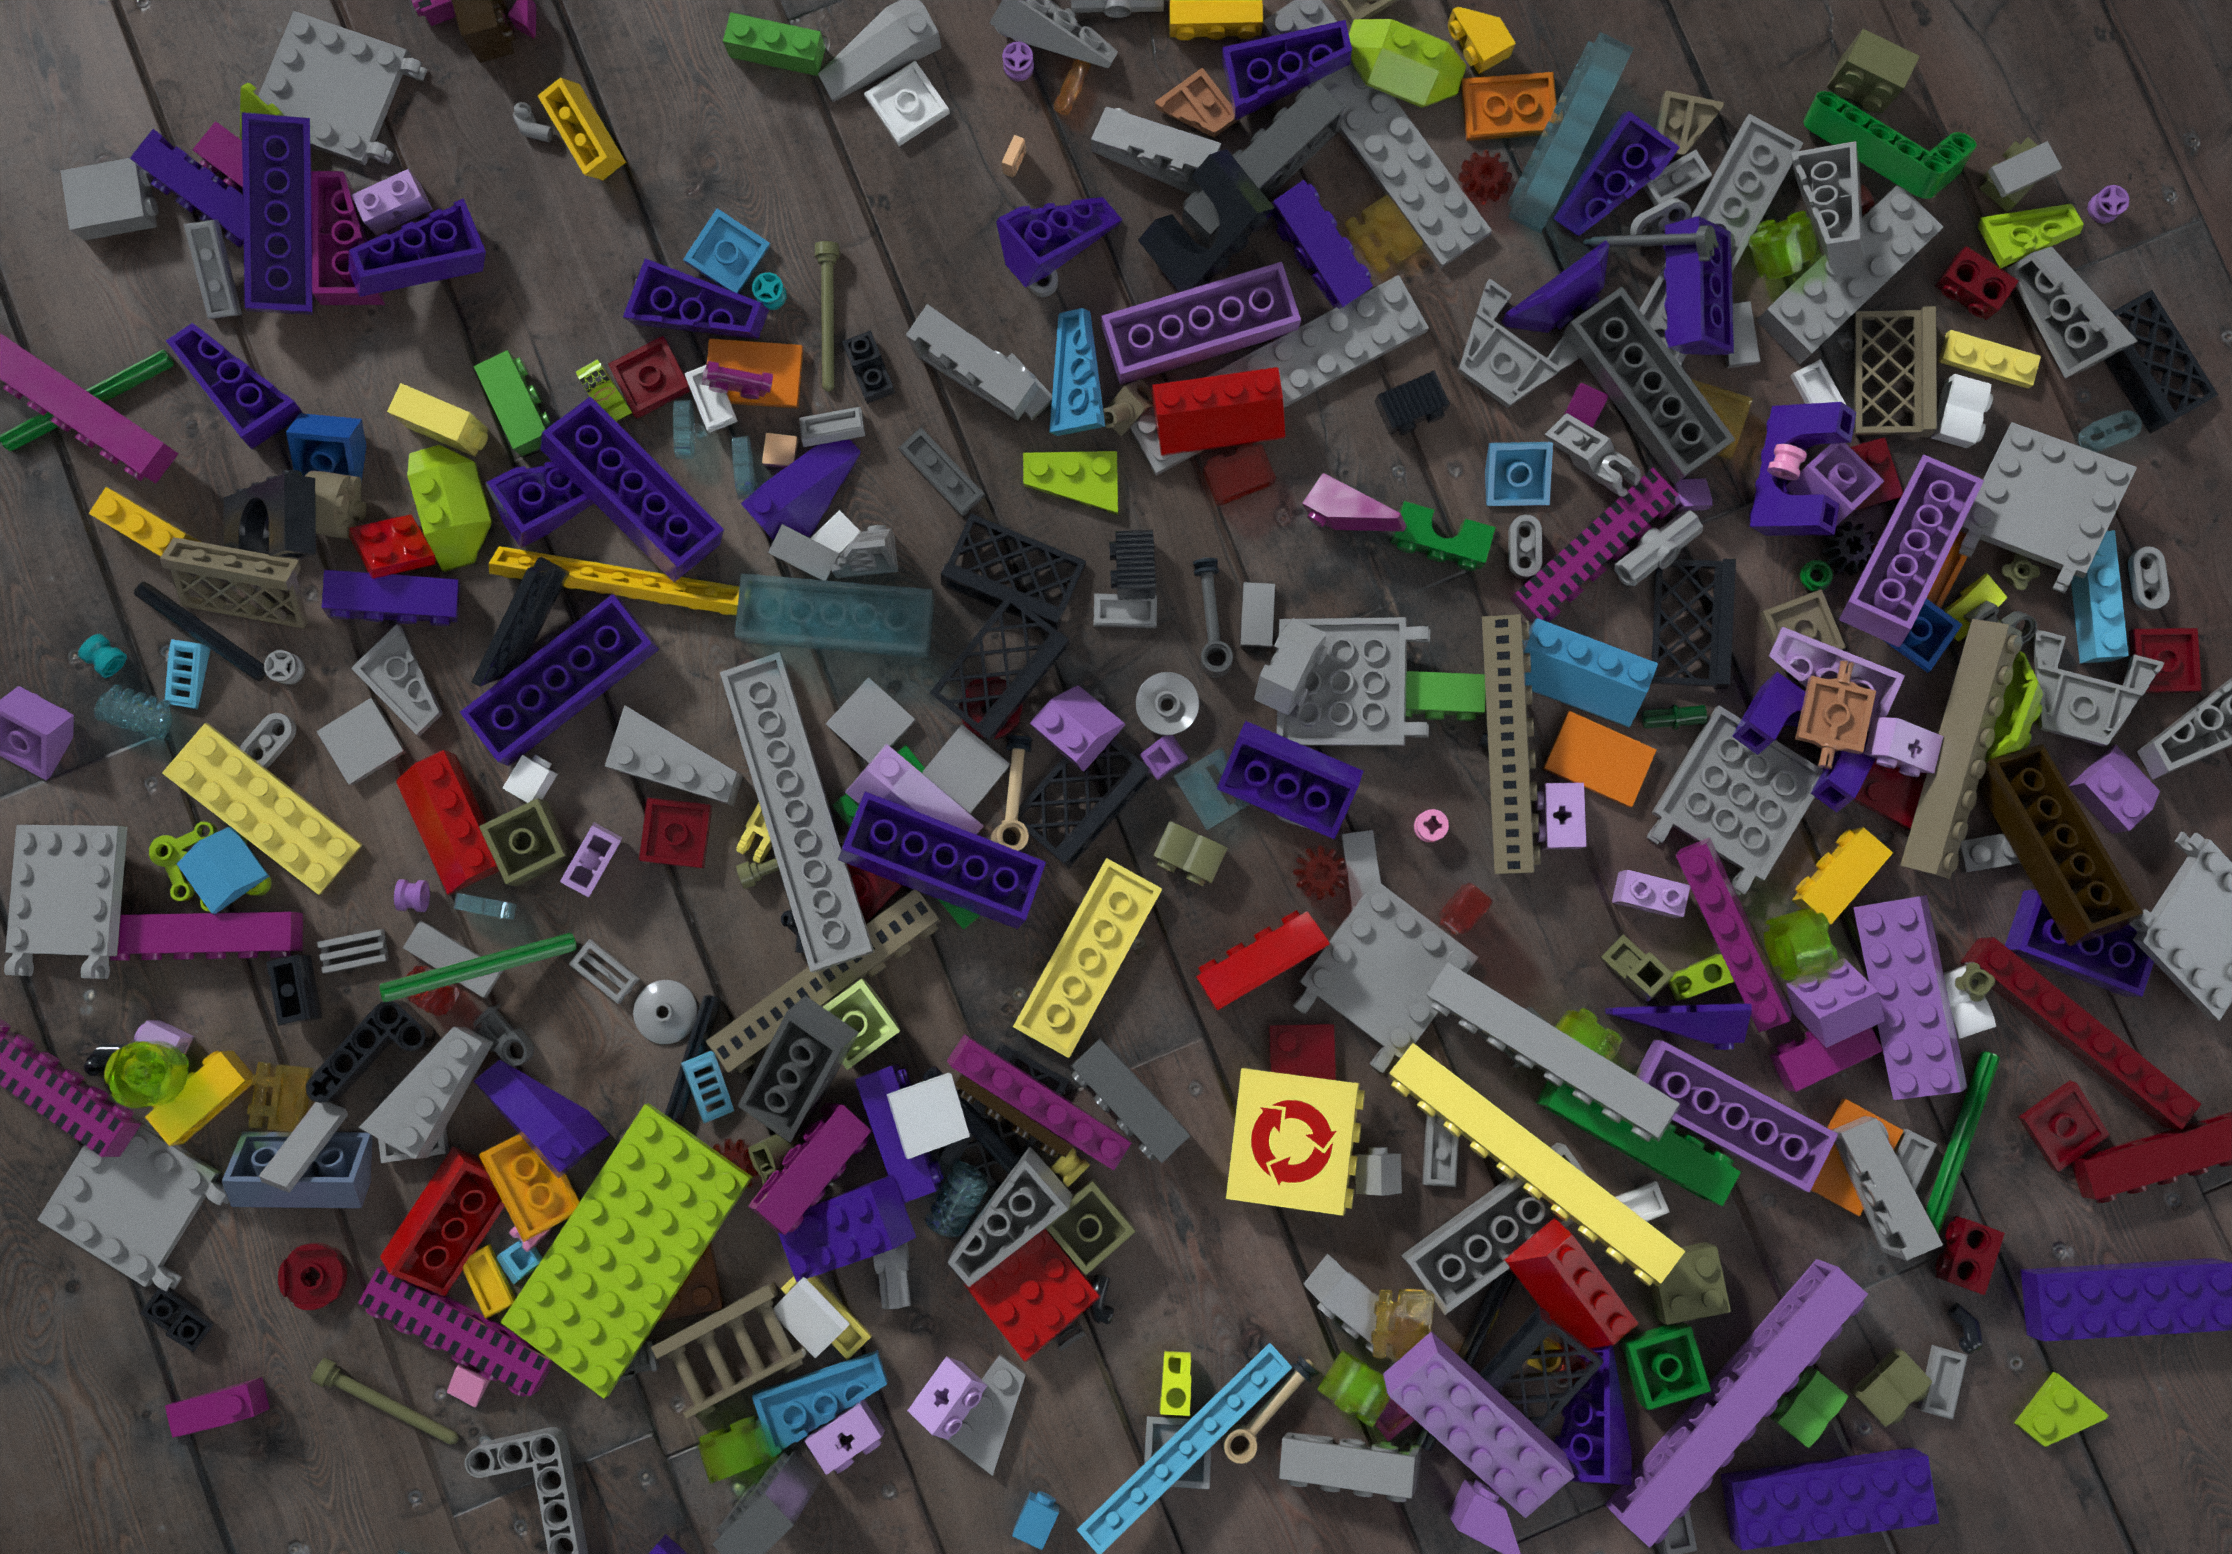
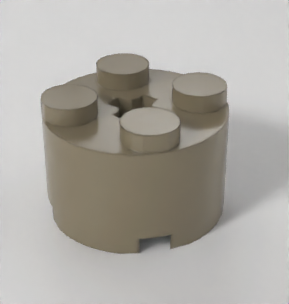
M324 471L308 472L306 474L307 477L315 478L316 534L350 539L349 528L355 527L358 520L362 521L366 516V503L361 502V479L356 476Z

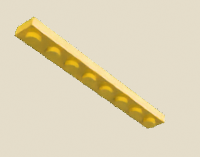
M502 546L498 547L489 562V574L500 575L505 578L523 579L527 568L534 567L537 559L543 557L570 572L563 585L566 588H577L595 591L599 594L607 593L625 596L629 599H642L660 604L684 606L694 610L701 609L719 612L723 615L731 614L738 616L746 599L745 587L680 577L677 581L673 582L666 574Z

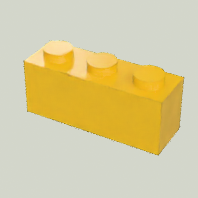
M1169 0L1170 37H1176L1179 40H1191L1194 37H1208L1212 40H1219L1225 36H1238L1241 39L1261 36L1263 26L1262 0Z
M560 77L538 95L585 176L604 180L626 163L580 84Z
M105 487L89 512L90 515L159 556H162L173 537L201 542L108 487Z
M1864 827L1846 830L1836 841L1839 846L1832 854L1828 852L1818 861L1816 873L1811 878L1809 876L1804 878L1795 889L1798 893L1792 901L1820 926L1831 925L1893 854L1890 849Z
M217 1050L211 1053L202 1061L204 1065L196 1073L191 1072L177 1083L179 1088L170 1095H163L152 1104L153 1110L145 1118L169 1146L184 1144L258 1080L234 1051L219 1052Z

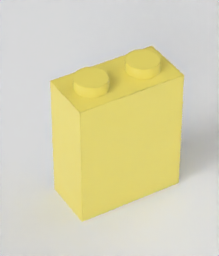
M400 383L387 411L408 429L476 457L479 450L484 448L488 439V428L470 412Z

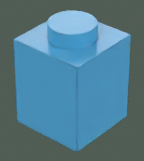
M1038 1491L1037 1494L1030 1492L1014 1526L1012 1536L1043 1550L1059 1514L1060 1505L1055 1503L1056 1499L1045 1492Z

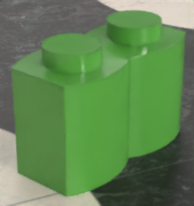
M1811 1367L1807 1370L1804 1369L1798 1375L1800 1379L1789 1394L1780 1396L1777 1400L1778 1405L1770 1417L1783 1430L1807 1448L1812 1446L1820 1437L1828 1422L1840 1411L1848 1398L1847 1394L1818 1370Z

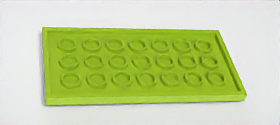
M649 1103L644 1104L507 1311L501 1323L545 1356L552 1359L553 1362L603 1399L608 1397L753 1177Z

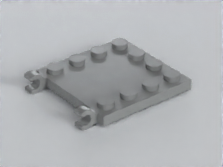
M293 11L258 97L267 105L273 103L282 111L284 116L310 118V145L312 148L366 166L369 158L389 165L394 153L388 151L386 145L376 142V139L402 75L404 74L423 81L427 69L421 67V61L410 58L411 54L407 49Z
M2011 422L1959 531L1966 534L1959 554L1971 558L1981 539L2060 569L2061 572L2053 586V590L2065 594L2074 575L2084 579L2137 467Z
M1406 617L1297 619L1327 633L1324 646L1328 648L1322 664H1316L1307 675L1305 688L1308 689V693L1301 706L1296 705L1289 715L1277 711L1278 735L1304 746H1405V737L1429 738V724L1427 722H1406L1407 642L1430 643L1431 630L1428 626L1407 627ZM1279 619V634L1292 619Z
M1717 706L1651 814L1658 817L1659 820L1652 827L1646 838L1655 844L1663 843L1671 827L1676 828L1696 842L1710 837L1717 854L1741 869L1731 882L1736 894L1740 895L1748 891L1754 878L1759 881L1766 879L1815 796L1810 793L1823 769L1776 740L1759 755L1755 754L1732 737L1741 719L1723 707Z
M16 825L5 952L13 954L5 963V975L32 976L34 971L33 953L89 955L81 967V978L108 979L110 974L109 956H117L127 827Z
M2180 832L2174 843L2188 857L2152 912L2144 909L2143 914L2129 923V925L2138 932L2133 941L2209 1019L2220 1021L2232 1002V862L2210 839H2204L2198 833H2194L2189 838L2185 832Z
M1375 880L1329 940L1330 945L1323 948L1299 980V983L1306 988L1295 1001L1293 1007L1305 1014L1314 1003L1316 997H1319L1382 1045V1048L1372 1059L1370 1065L1383 1073L1394 1055L1401 1059L1409 1047L1417 1042L1438 1013L1430 1007L1433 1002L1429 1000L1427 993L1446 963L1452 964L1467 974L1478 957Z
M141 1124L120 1157H101L84 1145L37 1220L142 1286H151L154 1282L157 1287L168 1291L170 1287L173 1289L177 1287L182 1276L163 1265L206 1196L217 1205H221L222 1202L228 1204L229 1199L223 1185L216 1181L221 1173L220 1171L178 1145L169 1146L157 1132Z

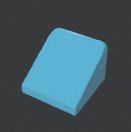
M519 1240L501 1252L496 1259L511 1282L516 1284L534 1271L543 1257L536 1247L526 1252L522 1248V1242Z

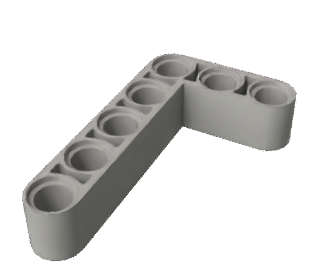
M549 1427L485 1441L467 1454L465 1468L471 1476L476 1478L533 1467L548 1554H588L568 1439L562 1429ZM544 1438H549L554 1442V1452H548L544 1449ZM511 1445L520 1447L523 1453L522 1459H516L512 1456L510 1452ZM479 1452H484L489 1456V1466H484L479 1462ZM549 1471L557 1472L560 1475V1485H554L550 1482ZM555 1504H560L566 1508L567 1518H561L556 1515L554 1510ZM561 1538H568L572 1542L573 1551H567L562 1548Z

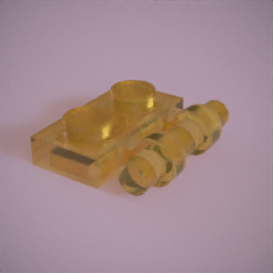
M1388 194L1362 211L1361 216L1365 220V224L1360 225L1355 217H1351L1344 223L1350 232L1349 237L1353 243L1360 245L1366 254V261L1370 266L1374 265L1380 274L1390 267L1385 257L1390 255L1394 262L1398 264L1422 248L1423 245L1421 239ZM1374 233L1382 246L1376 247L1369 238V235Z
M258 1062L256 1074L252 1075L251 1084L254 1085L252 1103H248L247 1114H250L248 1127L262 1128L263 1116H269L267 1130L293 1132L307 1114L309 1097L306 1094L305 1088L307 1081L313 1075V1068L278 1064L275 1076H270L271 1063ZM268 1087H273L271 1106L265 1104Z
M1387 1289L1379 1290V1299L1374 1305V1314L1377 1315L1376 1327L1371 1332L1370 1341L1374 1344L1373 1357L1385 1358L1387 1346L1393 1345L1392 1354L1396 1358H1402L1431 1332L1435 1294L1431 1290L1399 1289L1398 1302H1392L1393 1291ZM1396 1316L1395 1331H1389L1390 1317Z

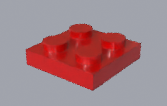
M411 514L349 528V538L372 579L435 564V554Z

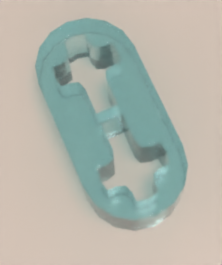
M676 400L674 402L673 431L676 459L694 458L695 416L692 400Z
M2129 410L2121 411L2083 428L2079 433V444L2082 448L2094 452L2102 451L2136 436L2141 430L2142 422L2135 412ZM2128 422L2130 428L2116 432L2115 426ZM2104 431L2105 437L2100 440H2091L2090 436L2092 434Z
M749 436L732 437L736 492L738 496L751 495L755 491L750 438Z
M457 893L453 909L514 920L517 904Z

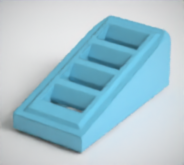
M171 639L168 653L165 704L198 709L210 654L209 647L198 643ZM185 652L193 653V659L184 658ZM182 665L192 666V672L182 671ZM180 677L191 679V685L179 683ZM177 690L190 692L189 698L176 696Z
M709 1051L681 1063L703 1123L734 1111L715 1053ZM710 1066L711 1071L695 1077V1071ZM714 1077L716 1082L699 1089L698 1083ZM717 1088L719 1089V1094L703 1100L701 1095ZM723 1100L724 1106L707 1112L705 1106Z

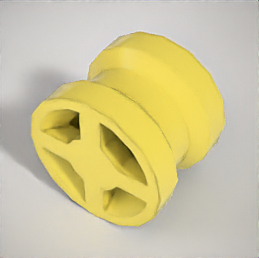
M1072 1147L1066 1158L1061 1156L1050 1169L1053 1173H1058L1063 1178V1184L1069 1187L1090 1164L1086 1160H1081L1076 1155V1149Z

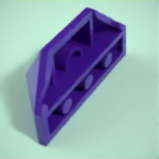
M1605 240L1506 312L1501 323L1505 327L1549 333L1556 327L1562 330L1575 319L1573 315L1581 309L1586 312L1600 301L1598 295L1603 290L1605 284L1609 243Z

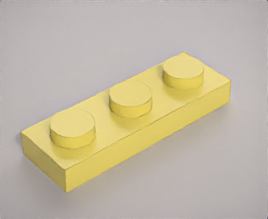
M1950 330L1945 335L1938 362L2028 389L2034 385L2041 356Z

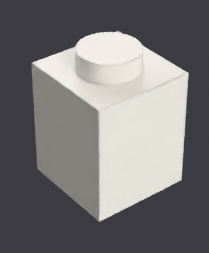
M535 754L531 759L522 755L504 784L503 789L527 803L537 798L543 800L558 774L549 769L552 763Z

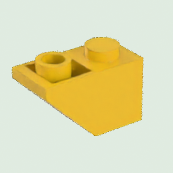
M1462 7L1452 9L1448 21L1449 33L1455 41H1459L1464 49L1463 54L1467 63L1470 66H1474L1478 74L1511 56L1516 43L1500 17Z

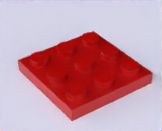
M1046 1228L970 1287L966 1283L964 1284L1024 1362L1030 1360L1101 1297Z

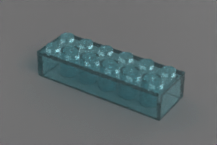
M1601 32L1595 43L1588 41L1507 205L1512 207L1507 218L1538 233L1542 232L1634 49L1633 47Z
M741 574L735 637L741 643L929 658L935 595L932 589Z

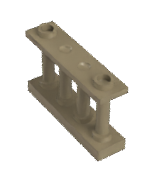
M774 1281L666 1337L651 1347L656 1359L664 1355L667 1356L668 1360L672 1358L694 1405L683 1412L685 1419L693 1415L700 1419L715 1410L714 1404L782 1368L787 1373L803 1364L801 1358L808 1351L805 1347L795 1352L793 1351L772 1308V1305H774L772 1298L779 1294ZM753 1308L756 1314L760 1312L782 1357L764 1367L742 1322L745 1320L743 1314ZM725 1324L727 1329L731 1328L753 1373L736 1383L713 1338L716 1335L713 1329ZM694 1339L697 1344H702L723 1387L721 1391L707 1398L684 1354V1351H686L684 1345Z

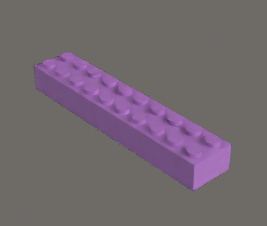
M1816 1259L1710 1381L1711 1392L1698 1395L1632 1472V1486L1621 1485L1604 1505L1649 1548L1654 1543H1660L1669 1532L1668 1527L1675 1518H1681L1687 1513L1691 1506L1690 1501L1698 1492H1704L1710 1486L1713 1480L1712 1475L1718 1468L1725 1467L1734 1457L1733 1451L1741 1442L1748 1441L1756 1431L1755 1425L1761 1418L1769 1416L1778 1405L1777 1400L1780 1396L1797 1385L1800 1379L1798 1375L1804 1368L1812 1366L1821 1356L1820 1350L1823 1346L1840 1335L1843 1329L1841 1325L1847 1318L1856 1315L1863 1308V1300L1868 1293L1839 1267Z

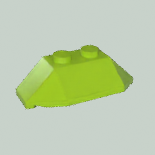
M1393 19L1353 20L1349 31L1352 47L1351 62L1365 85L1421 108L1458 94L1467 65L1449 42Z
M441 445L409 453L408 480L424 536L435 554L442 571L446 572L475 563L478 556L477 553L484 543L493 522L476 463Z
M2021 651L2014 658L2012 665L2013 677L2005 689L2003 696L2004 708L2001 715L1997 717L1994 727L1995 739L1992 746L1988 748L1985 763L1991 759L2026 749L2032 737L2029 733L2032 723L2038 719L2042 711V704H2040L2043 696L2042 689L2025 654Z

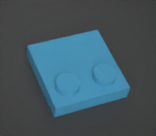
M717 208L683 261L722 288L739 294L769 249L770 243Z

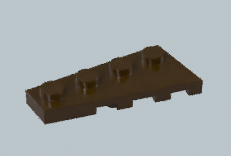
M962 1073L956 1079L955 1086L960 1088L957 1092L959 1096L972 1104L977 1099L987 1106L984 1111L1000 1122L1003 1117L1014 1124L1012 1130L1028 1140L1032 1135L1042 1142L1039 1147L1049 1155L1056 1158L1059 1153L1066 1158L1073 1146L1070 1142L1059 1135H1055L1054 1132L1034 1119L1029 1118L1026 1114Z

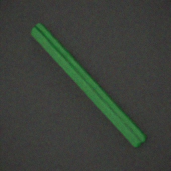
M160 350L86 389V391L102 402H106L169 369L174 365V361L167 351ZM47 412L45 416L39 414L1 434L0 442L5 449L13 451L59 426L51 421L54 415L50 412Z
M567 933L381 983L379 985L380 995L383 1002H389L573 952L576 950V941L572 933Z
M1982 1051L1980 1053L1926 1208V1213L1938 1235L1940 1234L2000 1062V1057L1991 1052Z

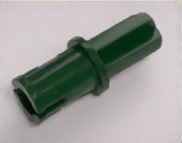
M1674 704L1670 708L1642 711L1641 722L1645 729L1672 727L1673 730H1677L1679 726L1706 725L1707 710L1705 705L1677 707Z

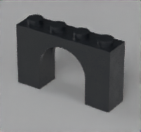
M1227 149L1209 154L1192 175V178L1209 197L1218 212L1220 228L1214 245L1211 248H1206L1196 243L1173 214L1155 219L1138 239L1139 243L1179 292L1212 283L1210 281L1215 274H1220L1230 265L1231 262L1228 259L1248 245L1249 240L1247 238L1252 232L1255 233L1268 222L1266 217L1274 209V206Z
M284 470L281 475L266 477V481L252 483L251 487L237 489L236 493L224 497V546L268 554L273 557L297 560L316 555L315 478L302 476V472L298 470Z

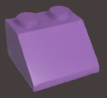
M1846 443L1830 444L1800 472L1799 478L1792 480L1786 488L1793 495L1825 494L1839 503L1837 526L1877 489L1884 480Z
M1079 685L1050 699L1030 722L1034 730L1083 772L1125 726L1124 722Z
M18 686L0 699V756L45 780L49 779L73 739L74 715L64 708L46 701L39 695Z
M2116 744L2112 745L2068 786L2112 834L2130 831L2153 810L2160 793L2158 788Z
M1464 1479L1448 1512V1516L1457 1530L1502 1554H1521L1507 1511L1499 1501L1500 1496L1488 1484L1479 1479H1476L1474 1483Z

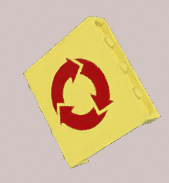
M1241 1068L1226 1199L1342 1216L1345 1214L1346 1208L1352 1209L1354 1189L1348 1188L1350 1175H1356L1358 1156L1352 1155L1353 1142L1359 1143L1361 1134V1123H1356L1357 1109L1363 1110L1365 1091L1359 1090L1360 1083Z

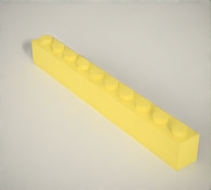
M1414 1043L1390 1071L1389 1076L1393 1081L1391 1086L1404 1097H1407L1408 1094L1419 1101L1417 1107L1430 1117L1436 1114L1444 1120L1443 1127L1452 1135L1459 1138L1462 1134L1472 1143L1469 1147L1479 1156L1485 1159L1489 1155L1498 1162L1496 1168L1510 1179L1516 1176L1525 1183L1523 1189L1537 1200L1543 1197L1551 1203L1552 1207L1550 1210L1564 1221H1567L1569 1218L1580 1226L1577 1231L1592 1243L1598 1240L1607 1247L1605 1253L1621 1265L1624 1261L1636 1269L1633 1274L1644 1284L1651 1286L1654 1283L1659 1287L1685 1253L1677 1244Z

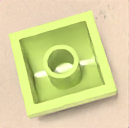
M863 978L823 1006L824 1009L859 1032L842 1063L847 1070L900 1032L898 1024L887 1007Z

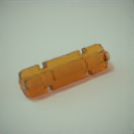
M1074 59L1072 69L1069 70L1061 87V93L1057 96L1054 103V110L1057 113L1065 116L1070 113L1073 106L1072 101L1076 100L1085 80L1084 77L1087 76L1091 67V63Z

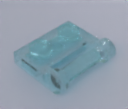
M1222 747L1173 777L1206 831L1251 805L1234 797L1236 802L1229 805L1221 791L1216 789L1217 785L1206 768L1214 764L1222 776L1227 764L1225 759L1227 755Z

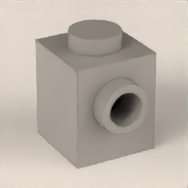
M1368 1147V1153L1355 1154V1156H1358L1355 1175L1356 1194L1383 1196L1402 1193L1401 1154L1388 1153V1147Z

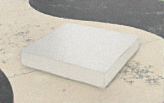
M916 61L908 64L864 93L866 100L898 146H901L950 114L949 108Z
M946 1073L887 1094L902 1148L907 1159L970 1137L952 1074Z
M804 1277L773 1308L779 1322L814 1358L824 1351L850 1325Z

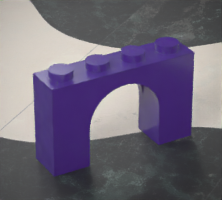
M1843 402L1772 406L1770 418L1766 426L1765 446L1761 452L1760 473L1755 484L1754 505L1750 511L1751 528L1765 536L1835 534L1839 503L1825 494L1791 495L1786 488L1788 485L1787 480L1770 474L1767 469L1769 463L1775 459L1773 452L1777 444H1788L1806 450L1819 444L1851 443L1856 411Z
M1776 672L1760 687L1732 737L1759 755L1775 741L1784 725L1798 727L1805 691L1779 672ZM1866 737L1864 751L1860 755L1846 751H1835L1832 769L1823 768L1818 781L1810 793L1835 812L1840 811L1855 799L1875 761V758L1864 754L1868 737Z

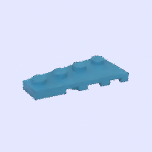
M1084 308L1059 313L1049 430V433L1056 436L1105 427L1091 313Z
M878 1350L753 1392L752 1398L772 1458L782 1452L787 1446L806 1437L809 1432L823 1423L826 1424L834 1419L836 1415L848 1407H853L887 1385L888 1380Z

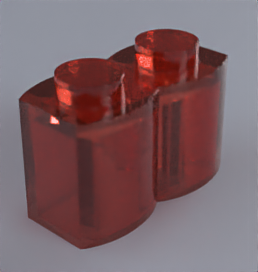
M1248 443L1235 450L1236 454L1233 456L1225 457L1221 454L1207 461V465L1203 468V475L1217 507L1275 484L1276 476L1262 444L1254 446L1253 443Z
M1469 882L1466 885L1462 884L1438 913V916L1441 918L1439 924L1453 935L1455 933H1469L1493 904V900L1474 884Z

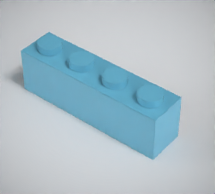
M2115 530L2106 531L2084 579L2074 575L2071 581L2080 664L2112 662L2129 656Z

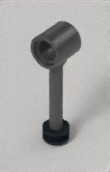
M1204 557L1193 561L1194 575L1201 576L1208 644L1205 645L1201 653L1200 665L1206 675L1219 678L1229 672L1233 653L1231 648L1220 639L1213 575L1219 573V568H1217L1218 559ZM1212 653H1220L1224 656L1225 663L1221 666H1213L1208 662L1207 658Z

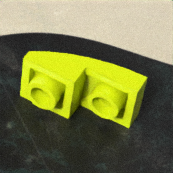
M1985 573L1961 591L1962 597L1943 610L1962 624L1954 636L1958 642L1967 636L1971 623L1964 619L1965 614L1986 600L1999 607L2007 598L1988 573Z

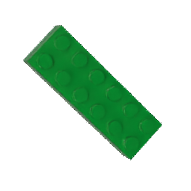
M1547 1080L1535 1102L1536 1104L1699 1198L1719 1206L1724 1205L1741 1171L1732 1167L1734 1160L1717 1151L1713 1152L1709 1149L1704 1151L1705 1144L1690 1135L1675 1134L1676 1127L1671 1124L1668 1125L1659 1142L1653 1138L1647 1142L1631 1132L1634 1126L1621 1119L1619 1124L1601 1113L1604 1108L1593 1101L1590 1105H1587L1572 1095L1574 1089L1564 1083L1561 1087H1558Z

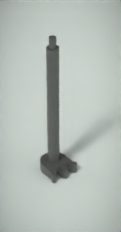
M1712 225L1700 226L1697 233L1597 236L1591 239H1584L1583 241L1584 245H1591L1592 248H1596L1605 240L1609 243V247L1696 244L1699 262L1709 261L1710 256H1714V248L1719 246Z

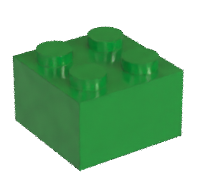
M1684 1322L1664 1325L1619 1340L1638 1403L1647 1410L1711 1392L1690 1325Z

